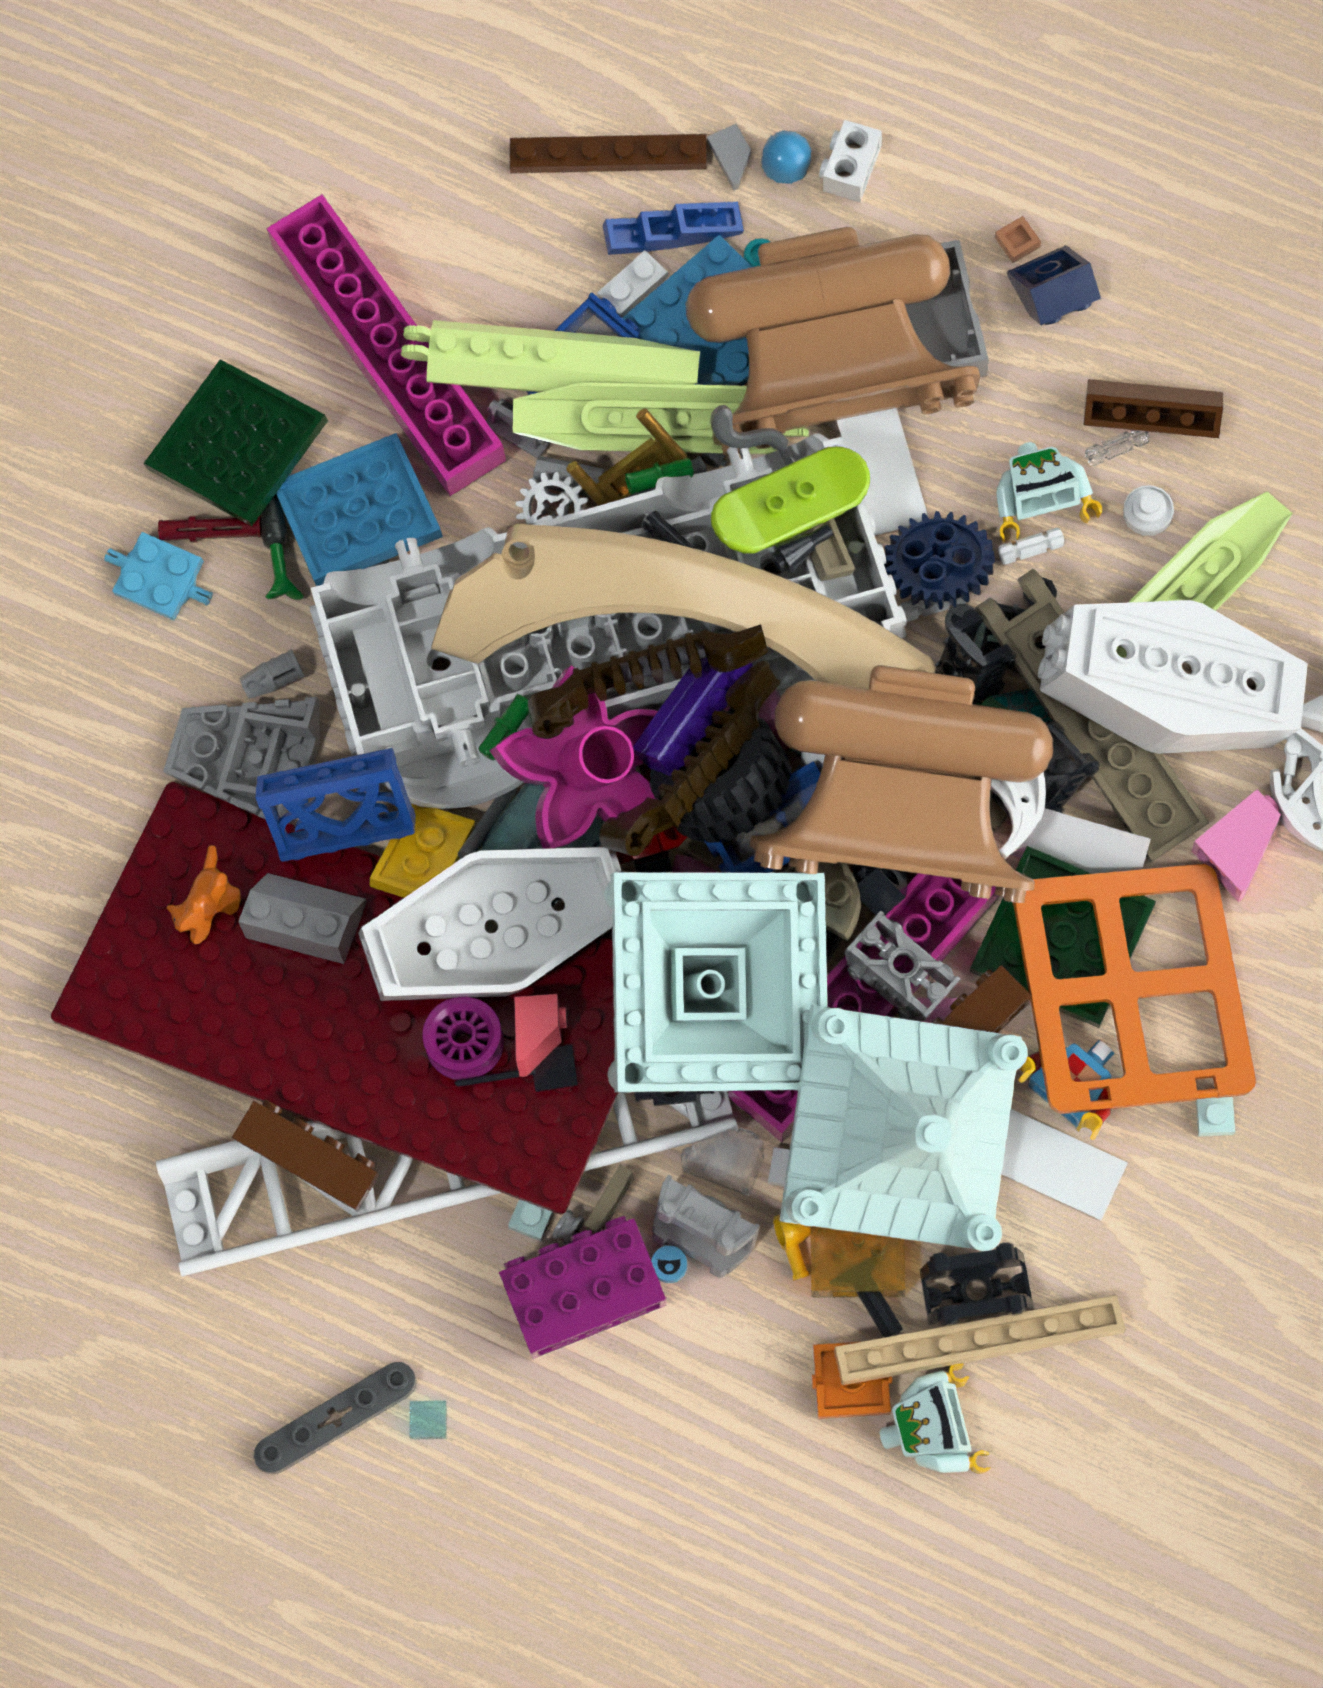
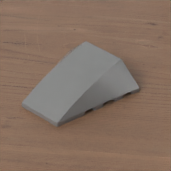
M307 697L304 701L291 702L289 699L275 700V703L269 704L248 702L242 703V706L228 707L225 704L182 708L163 772L265 819L261 808L259 809L255 798L257 776L315 764L320 746L318 697ZM283 804L276 805L280 818L289 812Z

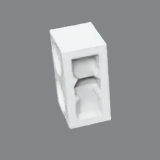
M844 120L841 130H835L830 142V149L833 151L830 159L824 158L820 168L819 177L823 178L824 192L861 203L882 146L881 130ZM856 143L861 145V147L852 149L848 145ZM845 171L849 172L851 175L848 177H840L837 174L839 172Z

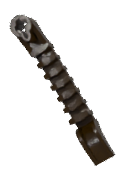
M760 624L731 634H718L703 630L692 635L690 632L686 633L685 637L674 641L672 638L667 639L666 643L658 646L648 645L647 649L635 652V650L629 651V655L620 658L616 656L610 657V661L601 664L593 662L591 667L579 670V668H574L573 674L560 687L537 692L529 698L528 709L532 731L539 738L550 739L562 733L564 728L574 724V716L581 710L588 709V695L595 693L601 702L606 701V689L614 687L619 695H623L626 692L625 683L633 681L638 689L644 688V677L652 675L656 683L663 682V671L669 669L676 680L682 679V665L688 663L694 677L700 678L702 677L701 659L707 658L710 668L717 672H730L746 666L768 653L762 625Z
M761 660L746 671L729 688L725 699L729 707L736 711L734 714L717 710L712 713L715 727L707 726L705 729L706 738L709 743L698 740L695 744L698 757L686 755L684 758L686 771L677 769L672 771L673 786L661 783L659 786L661 800L647 797L643 803L630 811L621 812L617 817H610L603 823L600 830V842L604 848L637 856L643 852L654 835L673 826L678 827L681 824L680 819L686 812L690 813L692 811L693 803L697 798H702L705 795L704 790L710 783H715L718 773L722 769L726 770L729 766L728 761L733 755L740 753V747L746 740L750 741L752 738L751 733L760 726L758 716L761 706L781 683L769 668L770 664Z

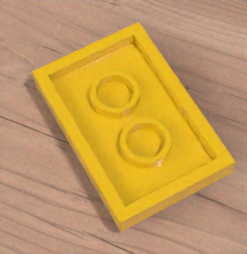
M411 804L416 814L415 833L400 839H390L370 877V887L403 898L407 897L460 860L458 852L474 830V820L437 808Z

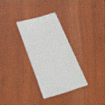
M897 408L837 420L845 448L858 453L866 461L870 471V485L865 496L866 502L864 506L867 514H872L876 527L874 536L898 530L899 525L909 527L910 518L919 523L922 521V513L928 516Z
M1044 808L1041 821L1037 823L1026 841L1011 855L1021 858L1026 846H1029L1092 874L1141 870L1151 839Z
M1010 1109L1001 1174L1096 1219L1102 1220L1128 1162Z

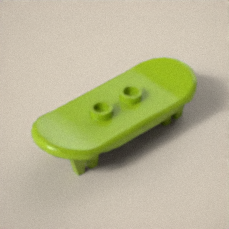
M837 446L821 449L722 495L713 505L711 526L718 539L730 549L743 553V555L746 553H757L827 522L859 505L869 489V468L866 461L849 448Z

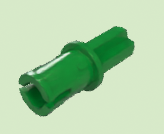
M689 458L662 465L656 462L651 468L626 473L625 481L630 495H633L637 492L655 488L657 480L662 477H683L688 475L692 477L694 469Z
M516 694L515 699L502 716L494 719L496 724L478 748L484 757L492 761L496 760L489 750L505 737L517 732L529 714L528 699L520 694Z

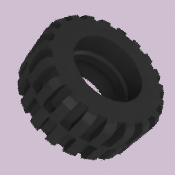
M729 708L728 711L721 710V712L734 714L736 711L732 708ZM758 717L760 726L751 733L752 738L750 741L746 740L740 747V753L733 755L728 761L729 766L726 768L728 771L717 778L714 784L710 783L704 790L705 795L702 798H697L693 803L692 811L690 813L686 812L680 819L681 824L675 827L680 834L703 842L705 839L706 842L717 843L723 838L729 841L737 838V835L742 832L747 834L754 830L753 826L760 821L764 823L770 817V812L773 809L777 810L782 803L781 795H786L789 787L791 766L785 751L764 719ZM706 736L700 740L709 743ZM696 747L690 756L698 757ZM685 765L680 768V771H686ZM651 769L650 788L654 798L661 800L662 798L659 793L661 783L671 786L674 783L672 777L663 774L661 771L658 772ZM722 769V770L718 773V775L721 774L722 772L726 771V770H725V769Z

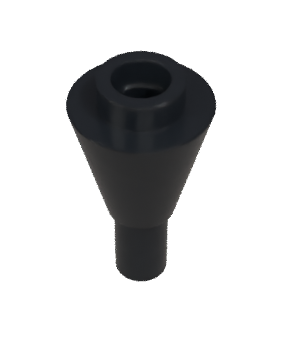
M824 524L808 535L804 534L774 544V552L770 554L771 558L781 572L787 570L788 573L792 574L815 550L817 545L833 536V532L828 524Z

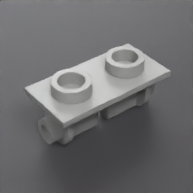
M501 399L499 402L495 400L491 402L487 410L491 414L486 419V422L493 432L535 458L541 456L550 442L513 433V405L504 399Z

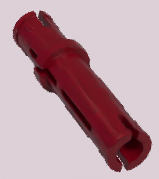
M189 516V519L159 520V539L162 541L190 540V543H197L198 539L260 538V516L252 527L237 518L229 517L197 519V516ZM232 526H241V527H242V529H221V530H215V529H214V527H232ZM179 528H206V530L179 531Z

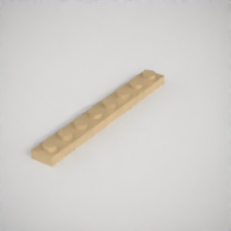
M1114 1295L1022 1312L1021 1315L1016 1316L1010 1314L837 1346L834 1349L841 1385H848L1123 1334L1126 1328L1118 1296Z

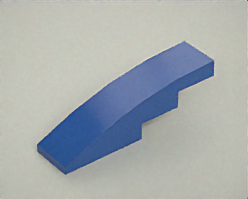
M738 202L675 204L672 210L640 211L637 218L605 219L602 225L608 255L642 253L644 250L650 252L711 242L718 235L724 239L741 235L744 232Z

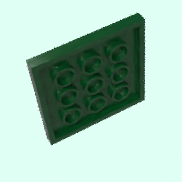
M220 359L143 464L147 470L252 527L327 424L328 419L325 414Z
M1026 846L1016 868L1017 872L1025 874L1032 879L1092 874L1029 846ZM1145 896L1119 898L1130 959L1156 901ZM1002 898L970 967V972L981 976L987 970L991 969L994 972L1002 965L1028 991L1013 902L1003 900ZM1089 901L1042 905L1041 912L1053 976L1056 979H1070L1104 975L1105 969L1092 903ZM1107 1002L1065 1005L1060 1006L1059 1011L1100 1028L1110 1004Z

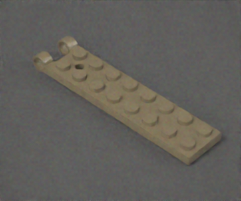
M1031 569L1019 577L1018 582L1026 596L1034 602L1033 606L1010 621L1007 620L998 604L991 597L976 606L975 610L983 617V624L991 630L1000 645L1007 644L1014 651L1016 660L1013 664L1050 718L1057 721L1064 728L1065 732L1063 735L1080 750L1081 754L1090 753L1100 764L1099 771L1094 776H1091V778L1129 833L1151 839L1146 858L1151 863L1209 824V822L1162 753L1158 754L1140 748L1040 691L1041 678L1038 677V669L1041 660L1045 656V648H1038L1035 645V638L1043 636L1046 626L1050 625L1065 612L1039 573Z

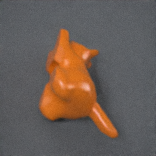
M214 845L208 847L203 870L194 879L186 900L180 905L167 906V909L172 914L175 929L179 932L191 931L190 940L194 944H199L206 939L210 932L214 915L218 912L231 915L238 910L241 902L240 890L228 882L225 873L216 869L218 855Z

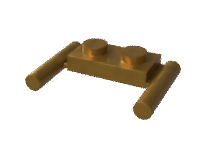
M646 408L640 410L636 418L655 440L651 437L600 475L597 484L576 461L571 462L566 468V471L598 506L630 496L625 481L626 473L651 468L656 462L662 465L684 459L687 456L683 449Z

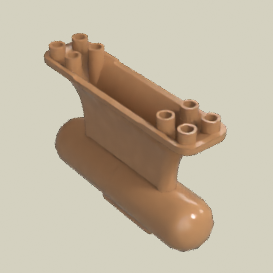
M842 227L764 243L758 249L761 266L708 276L697 282L688 294L685 303L686 317L691 328L698 336L707 342L713 343L747 339L749 352L747 389L741 404L732 413L733 429L737 432L774 428L783 434L788 430L899 407L909 408L920 405L921 413L928 415L941 410L940 401L952 398L956 408L967 407L974 403L973 394L977 392L980 381L978 368L975 366H950L936 359L920 341L905 305L927 301L935 297L948 283L950 276L949 258L941 243L929 235L912 234L859 245L855 229L852 227ZM712 430L714 444L721 445L723 455L728 456L727 449L729 446L722 444ZM767 444L756 446L757 449H765L771 447Z
M877 665L871 671L868 689L812 680L799 681L788 687L781 695L775 709V726L780 739L788 747L800 752L825 755L823 767L811 799L791 824L775 833L751 836L749 846L756 850L754 861L760 862L762 867L782 869L784 857H790L789 866L795 867L796 871L806 874H817L819 862L833 864L842 862L956 878L962 881L961 890L968 891L971 896L989 899L992 886H996L995 895L1003 896V900L1024 903L1026 890L1033 891L1035 881L1025 874L1014 870L999 852L990 821L991 780L1013 783L1029 782L1044 772L1053 755V742L1049 728L1040 717L1028 712L972 704L975 684L969 678Z

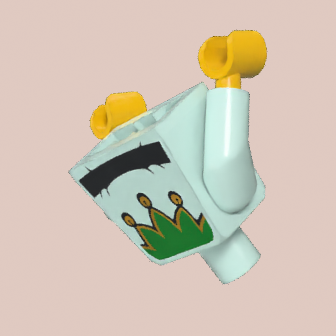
M1027 442L1018 448L1017 456L1009 459L1010 470L1002 474L996 490L999 517H1003V524L1000 527V539L1003 543H1005L1004 531L1009 528L1016 531V540L1020 538V528L1013 521L1014 515H1016L1017 520H1022L1079 505L1081 498L1083 506L1079 511L1080 519L1084 523H1088L1089 515L1086 512V508H1092L1096 513V517H1100L1102 505L1097 500L1091 498L1090 494L1093 491L1084 468L1070 458L1062 456L1057 448L1048 447L1038 450L1036 444Z
M963 1363L951 1365L948 1372L940 1370L917 1377L901 1395V1402L892 1408L896 1424L880 1429V1439L885 1449L901 1445L905 1457L915 1458L919 1466L940 1473L967 1472L970 1468L974 1473L982 1474L991 1469L990 1467L980 1468L976 1464L977 1456L990 1455L987 1451H977L970 1457L965 1454L972 1452L956 1388L964 1386L969 1376L959 1379L953 1374V1371L963 1368Z

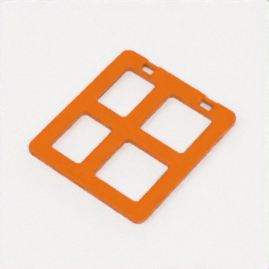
M1196 864L1033 879L1035 881L1034 890H1026L1025 902H1013L1028 991L1031 994L1030 1002L1047 1100L1053 1111L1059 1114L1097 1109L1146 1106L1215 1097L1224 1098L1243 1096L1253 1090L1256 1084L1254 1066L1218 878L1211 866ZM1191 892L1195 898L1206 965L1143 972L1134 971L1130 964L1119 898ZM1089 901L1094 908L1105 974L1102 976L1056 979L1052 974L1041 906ZM1199 992L1211 993L1217 1014L1226 1062L1225 1067L1164 1074L1152 1073L1149 1068L1138 999ZM1107 1002L1112 1008L1123 1077L1075 1082L1070 1076L1059 1007ZM1213 1078L1215 1089L1197 1090L1195 1079ZM1107 1088L1109 1099L1090 1100L1089 1090Z

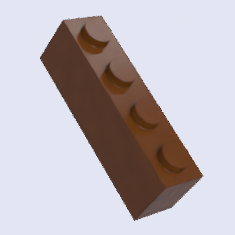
M1088 379L1083 425L1219 438L1223 414V392Z
M1001 965L994 972L989 969L982 974L975 983L978 987L969 996L965 993L960 995L951 1004L950 1009L952 1012L945 1019L942 1020L940 1017H937L931 1023L999 1033L1030 1004L1031 994Z
M265 1099L261 1105L253 1100L232 1138L345 1205L359 1211L380 1176L378 1172L373 1170L376 1163L357 1153L355 1158L342 1152L345 1145L326 1135L324 1140L319 1139L311 1134L314 1127L297 1117L293 1123L281 1116L283 1109Z

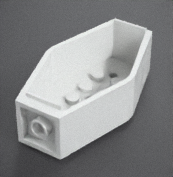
M1179 600L1074 605L1050 625H1047L1044 630L1042 644L1046 646L1045 656L1041 660L1038 669V677L1041 678L1040 691L1146 751L1161 754L1271 748L1301 729L1308 663L1203 603ZM1117 646L1125 648L1127 652L1125 658L1117 654ZM1185 662L1191 666V674H1186L1182 670V663ZM1247 679L1255 681V690H1251L1247 686Z
M604 847L488 850L466 855L370 921L359 931L358 934L380 1000L501 997L521 992L612 928V908L607 904L604 894L607 884L611 881V873L621 872L615 853L609 854L608 849ZM560 898L564 901L565 906L562 911H555L552 908L551 902L553 899ZM494 920L497 923L498 929L495 933L486 932L484 928L486 921ZM421 942H426L430 945L431 951L426 956L420 955L417 951V946Z

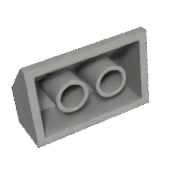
M267 873L250 890L239 919V924L245 938L344 964L367 901L361 897Z

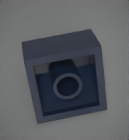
M1067 245L1007 271L1008 278L1029 316L1040 325L1054 324L1060 321L1063 315L1072 311L1085 310L1092 305V302L1101 299L1090 262Z

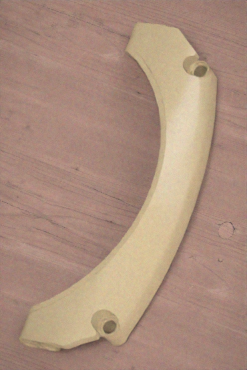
M522 523L515 524L509 528L501 554H492L455 580L453 589L449 591L431 646L432 650L478 664L500 647L528 633L559 622L592 615L623 612L659 613L692 618L719 625L735 632L761 624L767 647L788 658L819 682L868 689L871 671L877 665L935 673V664L930 656L924 654L884 627L820 593L764 570L712 553L646 537L594 529L527 525ZM513 543H524L527 548H517Z

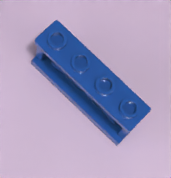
M393 748L257 776L255 798L259 809L261 808L282 862L300 860L307 856L326 852L333 853L341 849L360 845L367 846L374 842L393 838L400 839L415 833L416 814L400 775ZM389 781L393 793L379 792V783ZM337 792L345 799L357 801L360 804L346 820H335L314 811L322 804L325 795ZM315 797L314 800L308 803L309 798ZM376 801L392 803L398 808V811L389 812V808L386 805L376 803ZM283 804L289 811L281 818L276 808V805ZM298 818L299 821L295 825V832L287 833L285 830L286 825Z

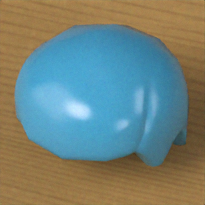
M779 131L771 135L766 141L762 151L761 165L768 178L777 183L791 184L806 176L811 162L812 150L807 139L793 131Z

